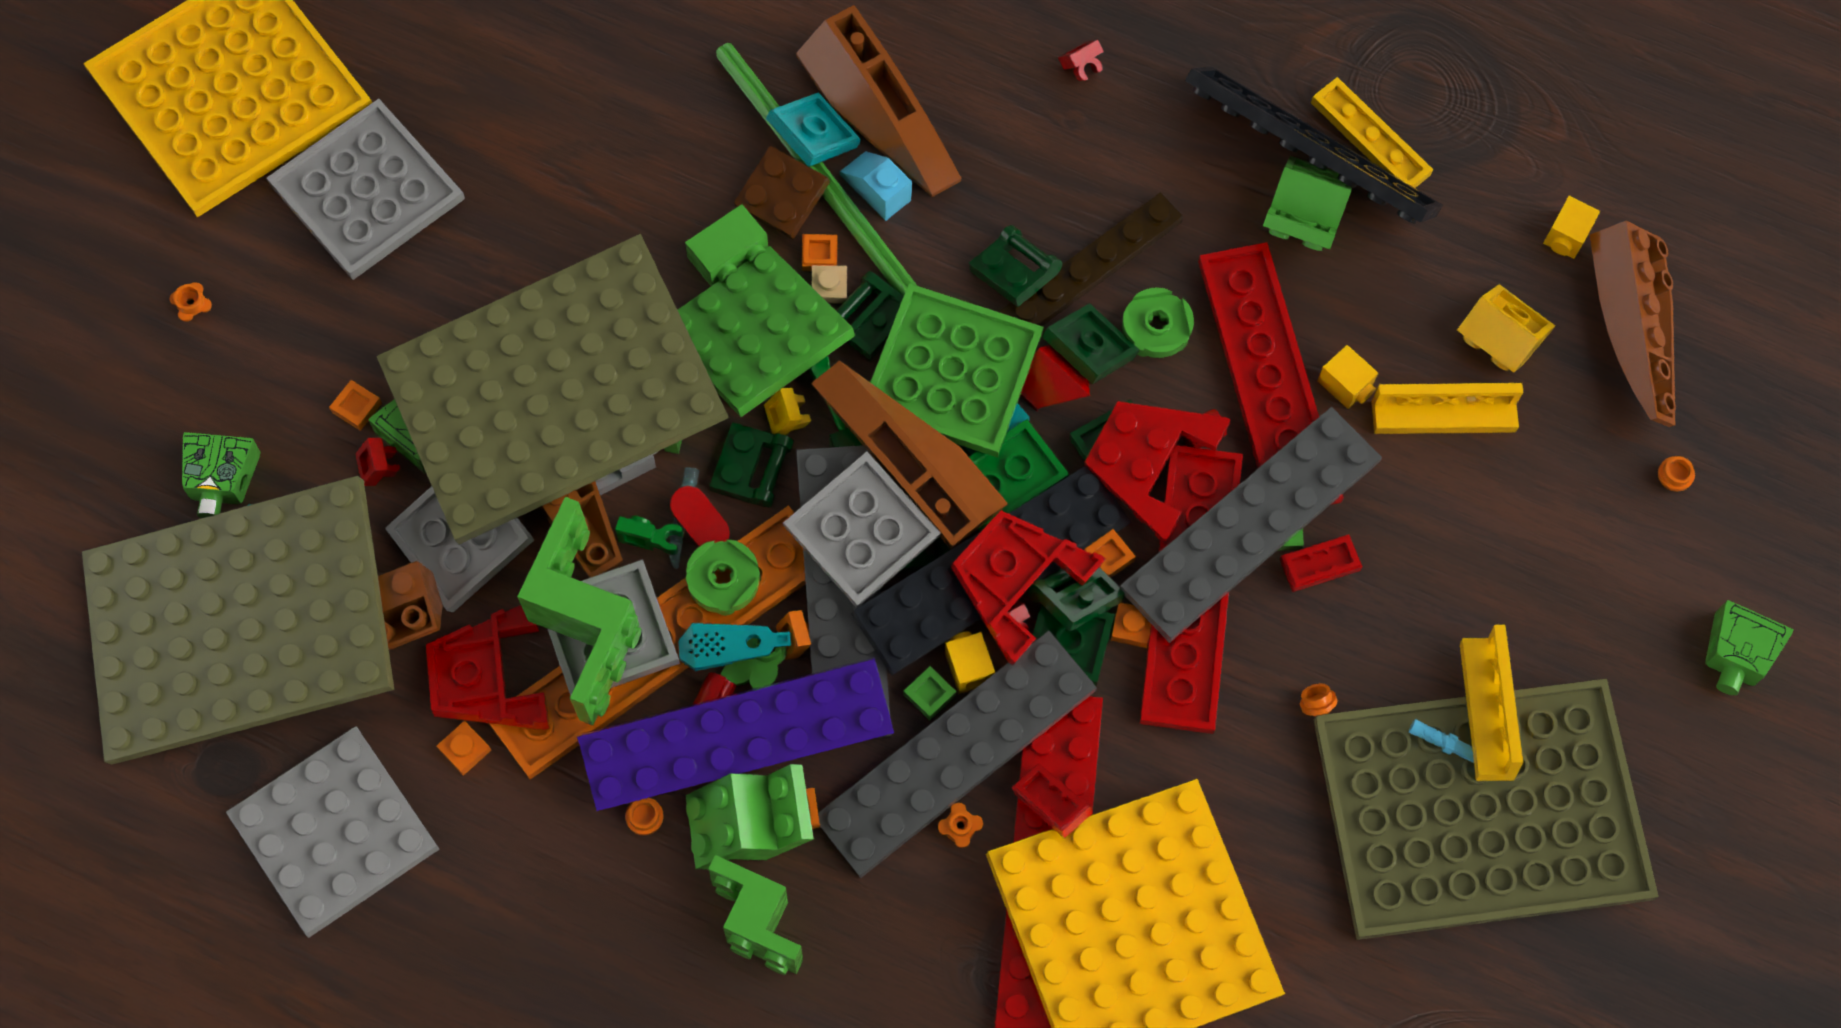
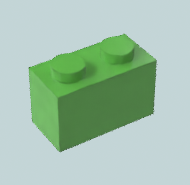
M741 204L686 241L687 258L710 286L719 280L722 283L730 274L738 272L737 268L747 261L751 263L755 260L756 256L766 253L765 248L768 247L767 233Z

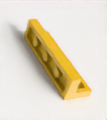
M1522 383L1379 384L1371 401L1374 434L1516 432L1519 428L1517 402L1523 394Z
M1494 625L1488 638H1462L1460 643L1476 781H1514L1523 764L1506 626Z

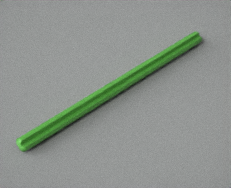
M730 43L720 46L716 50L718 60L793 158L807 165L766 120L769 110L780 106L734 46ZM820 162L810 166V168L828 177L830 183L822 196L891 286L904 296L909 283L917 284L824 163Z

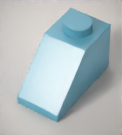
M865 151L840 171V176L885 221L911 201L912 181L887 157Z

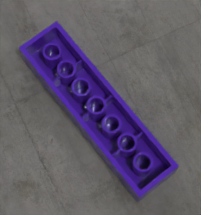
M874 657L583 733L578 736V741L596 811L714 781L731 773L740 774L893 734L894 730Z

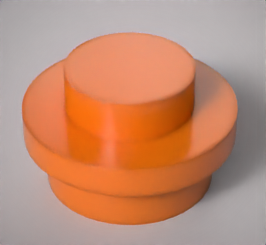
M1672 456L1666 458L1660 464L1658 478L1665 488L1679 492L1690 487L1695 479V471L1688 459L1681 456Z
M1322 683L1314 684L1302 691L1300 707L1306 715L1314 717L1329 714L1337 705L1338 699L1336 693L1330 690L1328 685Z
M652 798L631 802L625 813V820L629 829L635 834L642 836L655 833L661 827L664 819L662 807Z

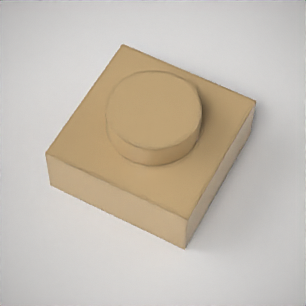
M812 265V288L827 303L842 304L847 299V266Z

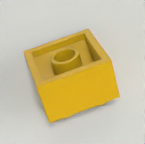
M1499 284L1479 299L1457 331L1464 335L1463 340L1475 349H1483L1491 355V360L1496 366L1505 371L1511 370L1514 373L1524 365L1555 328V325Z

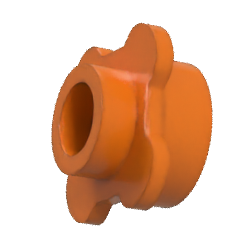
M200 283L184 284L170 295L171 304L177 307L179 310L178 317L184 322L191 321L193 316L200 312L207 313L212 307L211 301L203 295L204 288ZM194 300L193 304H188V301Z
M963 803L953 804L948 817L940 820L938 823L939 833L947 835L959 848L969 846L970 839L975 831H980L983 827L982 818L969 813ZM959 822L964 824V827L961 829L957 827Z

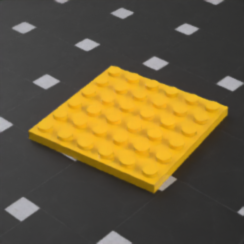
M187 0L83 63L89 74L197 218L315 144L372 103L370 97L293 0Z
M1198 779L1089 816L1066 838H1063L1058 832L1051 829L988 851L986 854L1051 1028H1197L1285 994Z

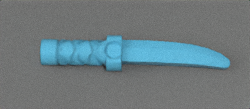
M1414 719L1409 728V733L1425 739L1429 743H1434V745L1442 748V752L1448 755L1454 753L1474 763L1472 746L1458 740L1459 737L1452 733L1446 735Z

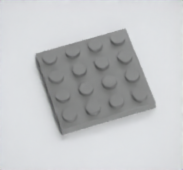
M380 99L371 103L267 177L269 185L352 280L465 199L461 189Z
M357 726L226 811L230 820L308 938L439 850Z

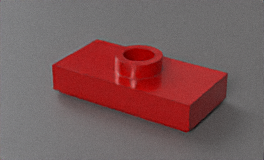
M1349 534L1281 555L1279 559L1292 592L1359 572L1363 567Z
M1040 763L1012 786L1014 794L1063 838H1066L1092 814L1089 805Z

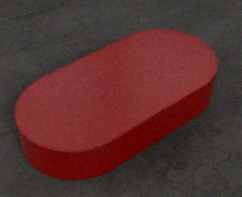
M684 486L675 491L670 500V510L698 547L710 541L716 543L720 541L727 542L726 539L729 540L730 530L728 524L700 489L694 486Z

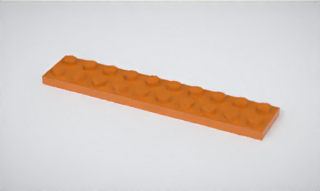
M789 505L738 540L755 555L761 577L757 594L744 608L728 616L703 609L692 599L686 578L657 597L678 658V641L692 623L749 625L806 584L803 547L783 526V522L794 514ZM727 569L724 572L715 571L716 583L730 582L731 570ZM679 659L680 664L610 688L608 695L611 696L609 706L602 717L597 716L594 725L579 720L571 703V696L562 669L559 666L516 696L544 692L547 700L550 729L542 730L488 724L531 780L579 746V735L604 728L686 670L688 666Z

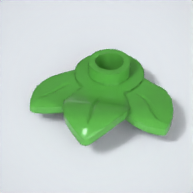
M752 638L747 641V646L757 648L761 642L756 638ZM774 647L775 651L769 656L725 665L721 675L730 682L735 683L736 686L744 685L750 682L753 689L771 685L778 677V665L785 659L787 647Z

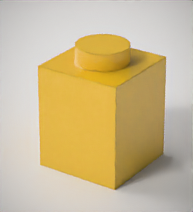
M1568 196L1543 244L1551 247L1559 255L1575 259L1600 211Z
M1346 345L1323 366L1317 382L1349 409L1357 401L1363 404L1374 393L1376 388L1373 384L1378 372L1351 347Z
M969 631L962 632L953 636L950 642L946 643L945 656L958 694L976 689L995 674L981 632L973 635Z

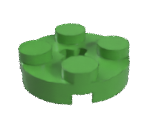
M1165 288L1143 290L1136 294L1126 307L1122 319V330L1124 336L1139 349L1137 355L1164 358L1172 356L1186 347L1194 326L1193 312L1183 298L1180 300L1177 296L1172 295L1173 291ZM1154 316H1159L1160 321H1166L1167 325H1164L1162 329H1155L1149 323L1152 322Z
M727 539V542L720 541L714 543V541H710L701 545L689 558L686 569V582L692 599L703 609L723 616L731 615L748 605L757 594L761 578L758 563L753 552L744 544ZM727 569L731 570L730 582L716 583L715 571L724 572Z

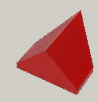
M1050 344L1036 351L1020 395L1036 412L1043 407L1090 396L1089 381Z

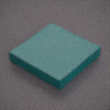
M819 92L769 110L766 120L808 167L856 149L861 141L858 135Z

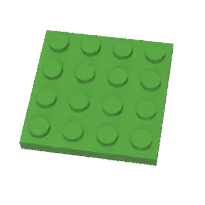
M771 246L765 248L766 253L756 256L753 262L749 263L747 261L738 267V272L730 274L725 281L721 283L719 280L678 309L717 393L740 417L855 336L853 327Z
M909 283L870 383L955 444L998 458L1034 354L1040 343L1044 327Z

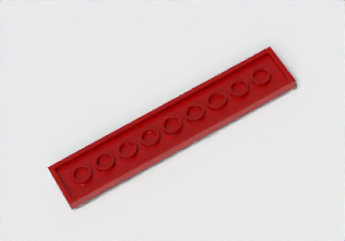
M1089 696L1022 750L1019 780L1040 763L1089 805L1093 814L1103 698ZM1017 798L1013 843L1053 829L1023 801ZM1006 909L994 1028H1051Z

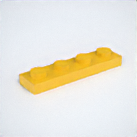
M1338 77L1312 97L1311 104L1374 164L1414 188L1431 176L1433 168Z

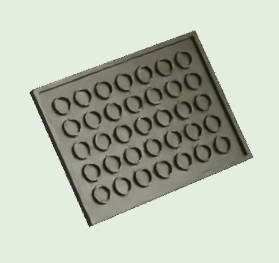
M641 234L376 356L453 537L459 545L729 418Z
M359 476L82 551L104 762L113 765L395 690L364 480Z
M1607 679L1514 690L1523 764L1514 781H1476L1474 763L1454 753L1448 755L1442 752V748L1434 745V743H1429L1425 739L1409 733V728L1414 719L1446 735L1452 733L1459 737L1458 740L1472 746L1466 697L1315 716L1313 721L1356 940L1645 902L1659 897Z

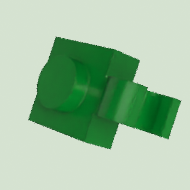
M619 516L615 528L618 542L652 551L654 548H657L669 555H676L678 547L675 544L668 543L666 539L671 535L683 536V528L677 524H667L661 529H656L655 525H652L649 520L640 516H631L630 519Z

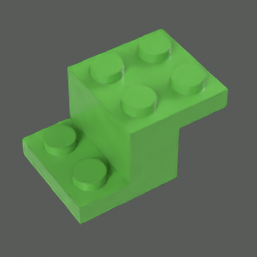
M1290 156L1284 167L1263 226L1270 228L1269 233L1276 237L1289 239V236L1301 239L1303 240L1302 244L1310 249L1322 251L1323 247L1330 249L1352 187L1341 182L1337 178L1339 173L1328 168L1323 170L1310 162Z
M790 764L769 775L731 773L685 795L695 869H708L715 855L726 860H768L814 839L802 765Z
M715 855L708 868L712 885L717 887L715 892L728 900L736 901L723 926L726 941L731 944L730 950L747 959H751L752 955L766 960L765 966L776 973L786 975L787 971L797 974L803 962L801 945L774 934L788 904L786 887Z

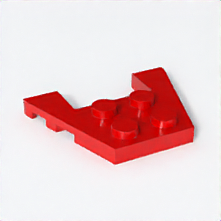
M1118 401L1086 458L1084 466H1087L1116 498L1119 497L1133 511V514L1155 532V536L1161 542L1166 544L1182 512L1149 496L1154 484L1180 436H1184L1216 451L1230 425L1231 419Z
M1000 510L953 562L951 568L1006 660L1013 666L1037 638L1008 613L1010 608L1052 561L1083 586L1106 558L1096 552L1092 554L1078 548L1076 543L1067 539L1060 540L1043 532L1044 529Z
M521 605L506 612L504 609H501L491 614V619L474 627H471L469 624L426 644L430 703L434 717L542 730L550 729L547 700L544 692L506 698L501 638L539 632V626L527 620Z

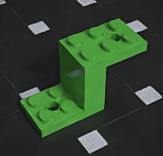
M565 497L517 597L529 622L594 646L570 697L579 720L594 725L597 716L602 717L609 706L611 696L608 695L613 681L617 683L620 681L626 667L624 657L629 648L634 649L641 635V627H639L638 616L635 613L631 600L571 578L574 571V563L572 561L577 551H582L585 548L590 531L588 530L580 503Z

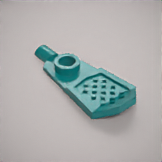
M692 623L678 641L679 659L694 671L730 665L733 662L769 656L774 647L791 646L790 632L773 633L768 626ZM756 638L761 643L757 648H750L747 646V641Z

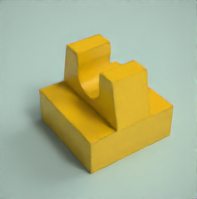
M781 388L764 404L772 434L787 435L790 431L804 428L811 422L810 415L800 414L799 408L805 403L803 395L794 394L793 388Z

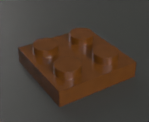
M770 146L733 204L736 208L743 204L755 219L794 240L826 190L830 180L825 175Z

